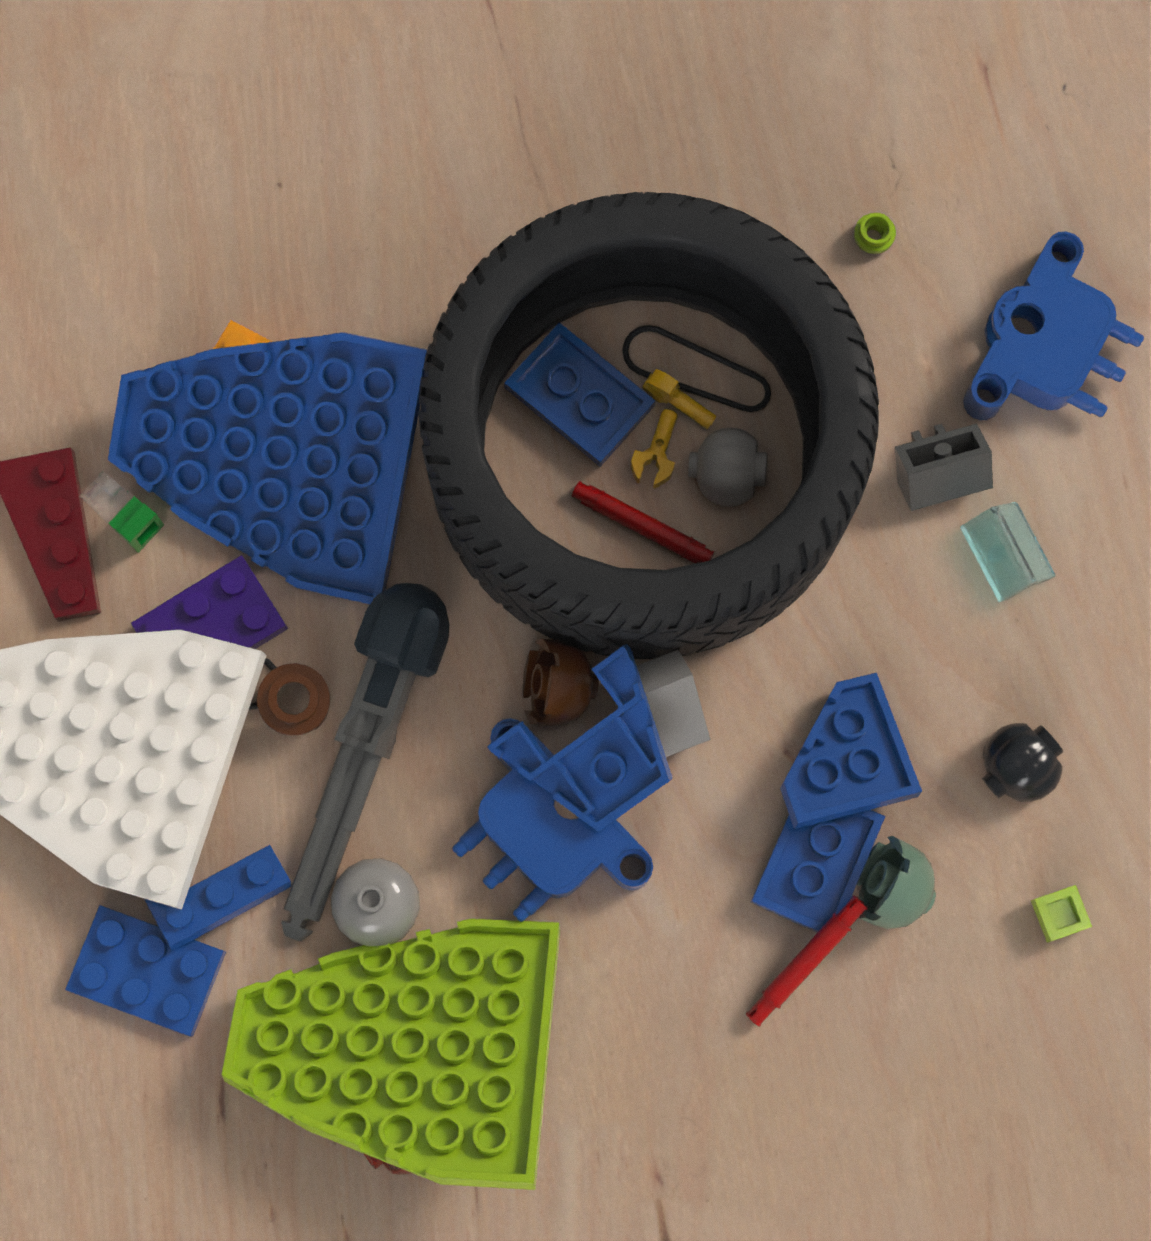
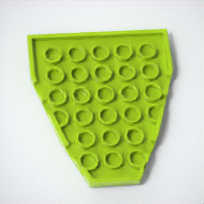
M466 919L458 921L457 928L431 934L430 929L416 932L417 937L380 946L362 945L334 952L318 958L320 964L293 974L292 970L289 969L276 974L270 981L256 982L237 990L221 1075L226 1083L307 1131L438 1184L536 1190L560 939L559 922Z

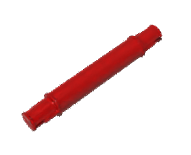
M579 481L572 492L571 497L580 500L581 504L593 509L594 512L596 511L695 564L697 562L710 561L715 551L706 548L705 544L693 539L692 536L689 537L607 494L604 490L602 491L592 485L587 486Z
M853 895L852 899L838 914H832V917L773 982L762 991L763 996L746 1012L747 1017H750L749 1019L754 1024L760 1027L775 1008L780 1009L781 1005L849 931H852L851 925L868 909L864 902Z

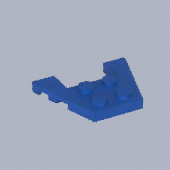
M628 644L623 645L592 668V671L618 705V709L553 757L549 758L523 721L516 724L487 746L490 752L498 758H504L518 769V773L529 781H535L551 793L553 799L597 832L673 779L632 650Z

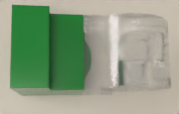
M104 471L79 495L101 519L138 553L164 526V523L153 510L128 490L123 489Z

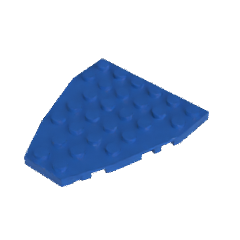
M342 332L211 349L179 360L161 363L148 369L123 374L120 380L108 460L121 471L133 475L137 484L147 492H154L171 506L170 510L182 520L227 547H235L250 556L252 562L261 567L266 566L285 577V581L294 587L371 604L373 599L387 588L417 426L418 411L420 409L421 377H424L425 370H423L428 349Z

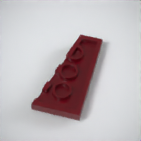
M69 447L0 461L1 498L55 619L60 622L101 613L75 452Z

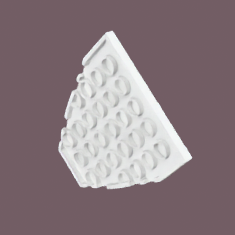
M184 630L47 639L0 649V815L94 884L182 910L267 655L260 650Z

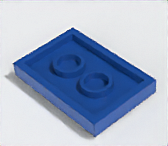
M560 322L504 382V388L599 467L603 465L655 406V400Z
M867 810L794 829L788 814L750 903L817 933L832 917L833 913L838 914L850 901L886 816L872 810Z
M99 905L65 990L193 1037L226 951L196 940H192L180 948L171 951L158 926Z

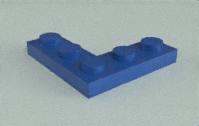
M268 845L189 887L182 910L144 899L171 951H174L292 887L272 847Z

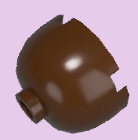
M537 639L535 643L540 646L539 650L529 651L524 669L523 698L531 696L532 710H524L525 716L532 725H567L576 721L585 712L590 700L596 698L599 689V679L593 673L591 663L584 652L574 644L560 640Z

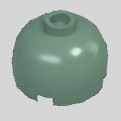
M889 836L887 838L890 840V843L887 845L878 842L872 847L858 880L857 886L862 885L859 899L868 907L859 918L878 927L895 929L907 927L927 913L935 902L936 892L934 890V871L925 854L914 846L894 836Z

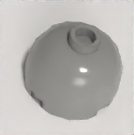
M383 858L363 859L348 867L337 879L331 895L332 916L339 930L352 942L365 946L393 944L408 934L415 923L416 917H418L420 911L419 890L412 876L398 863Z

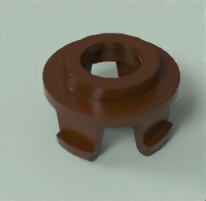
M298 663L284 664L269 672L261 682L257 694V706L262 719L271 729L285 736H299L318 729L324 722L330 707V692L324 678L313 668ZM299 683L308 690L310 695L309 704L303 712L288 714L279 708L277 694L285 684Z

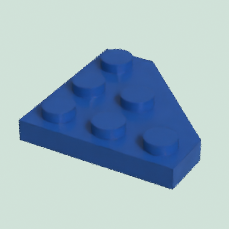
M877 672L836 682L788 772L780 790L794 829L918 798L921 794L922 789Z

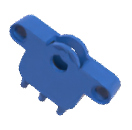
M1064 231L1052 235L1040 253L1024 285L1005 292L996 302L984 329L989 350L963 399L964 408L972 418L988 420L994 417L1010 393L1046 410H1058L1069 403L1088 414H1094L1098 417H1103L1106 413L1107 405L1081 391L1080 387L1083 385L1090 370L1107 379L1111 378L1117 382L1123 380L1126 371L1118 367L1116 363L1098 355L1108 335L1135 347L1141 345L1144 336L1136 332L1134 328L1116 320L1115 305L1106 294L1072 277L1084 253L1083 243L1075 234ZM1052 252L1064 254L1068 262L1058 261L1054 258ZM1023 318L1028 320L1033 325L1035 333H1020L1013 326L1011 319ZM984 389L991 392L995 402L988 403L979 398L977 390Z
M509 718L498 722L492 729L491 743L521 721ZM528 728L549 758L553 757L554 754ZM502 757L498 758L499 761L510 772L486 793L480 802L478 810L479 820L452 847V850L458 857H463L487 836L505 856L490 869L482 882L489 889H493L518 868L536 887L513 911V915L520 922L533 915L551 897H567L575 892L600 867L619 886L627 890H637L645 886L651 878L653 871L652 858L648 852L617 820L597 832L580 818H563L554 807L555 799L552 798L553 795L535 781L526 779L517 772L518 769ZM635 857L642 861L645 867L643 877L638 880H629L622 875L620 864L626 858Z

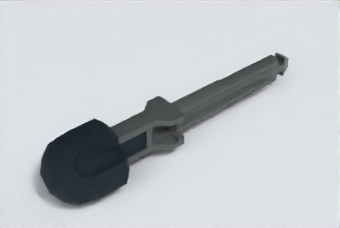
M395 584L378 594L367 608L354 645L357 652L367 656L368 660L350 709L341 721L334 740L342 742L317 809L315 818H317L284 906V909L290 911L292 916L291 922H281L284 935L294 940L302 941L313 933L312 930L306 928L308 921H320L351 833L356 830L381 758L390 759L396 742L397 727L416 675L430 677L436 674L448 643L450 624L446 606L436 592L422 584Z

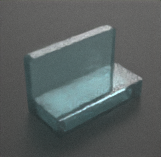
M1017 502L993 506L960 526L998 602L1008 600L1034 584L1042 583L1055 577L1047 557Z

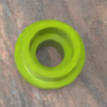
M882 213L864 215L858 220L854 229L856 244L863 251L870 254H880L887 251L892 246L896 237V229L893 222ZM871 230L878 231L881 238L878 240L871 239L867 232Z

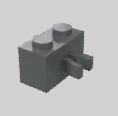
M942 424L934 426V436L922 438L919 430L911 432L912 442L895 446L897 482L911 511L993 488L992 451L977 424L948 432L945 431Z

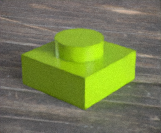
M1076 885L1031 900L1047 943L1092 927Z

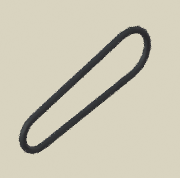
M651 325L641 326L630 332L624 341L622 349L624 361L638 375L648 378L651 372L634 365L629 356V346L635 336L650 331L663 335L756 379L763 385L765 395L761 403L747 406L680 382L678 383L679 389L746 412L759 411L770 401V384L764 377L665 329Z

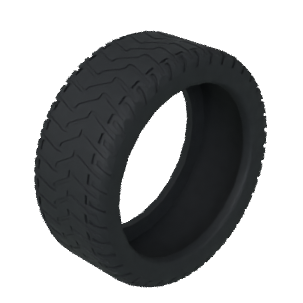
M656 192L613 194L610 197L605 195L577 202V205L570 204L545 215V218L539 217L516 232V235L508 236L495 247L487 258H482L466 277V282L459 285L447 304L448 309L446 313L443 312L432 336L434 337L432 344L429 343L423 370L425 372L424 377H421L419 395L421 411H418L420 437L423 439L421 447L438 516L445 525L444 530L454 551L460 554L459 558L474 579H478L479 585L496 603H501L505 610L522 623L530 624L531 628L553 640L572 643L583 651L588 652L592 650L596 654L610 656L625 644H628L631 648L634 659H655L679 650L682 656H688L694 652L699 653L721 647L727 642L744 637L780 615L809 588L810 584L813 583L825 568L862 499L872 471L878 439L879 397L876 377L874 375V365L867 343L864 340V334L849 308L848 302L829 279L827 273L803 249L776 229L740 210L703 198L678 195L676 193ZM629 300L671 302L710 314L745 335L774 365L793 399L803 437L802 480L784 511L750 541L710 561L667 570L612 566L577 555L539 532L510 502L502 490L485 456L486 422L499 385L520 354L552 326L590 308Z

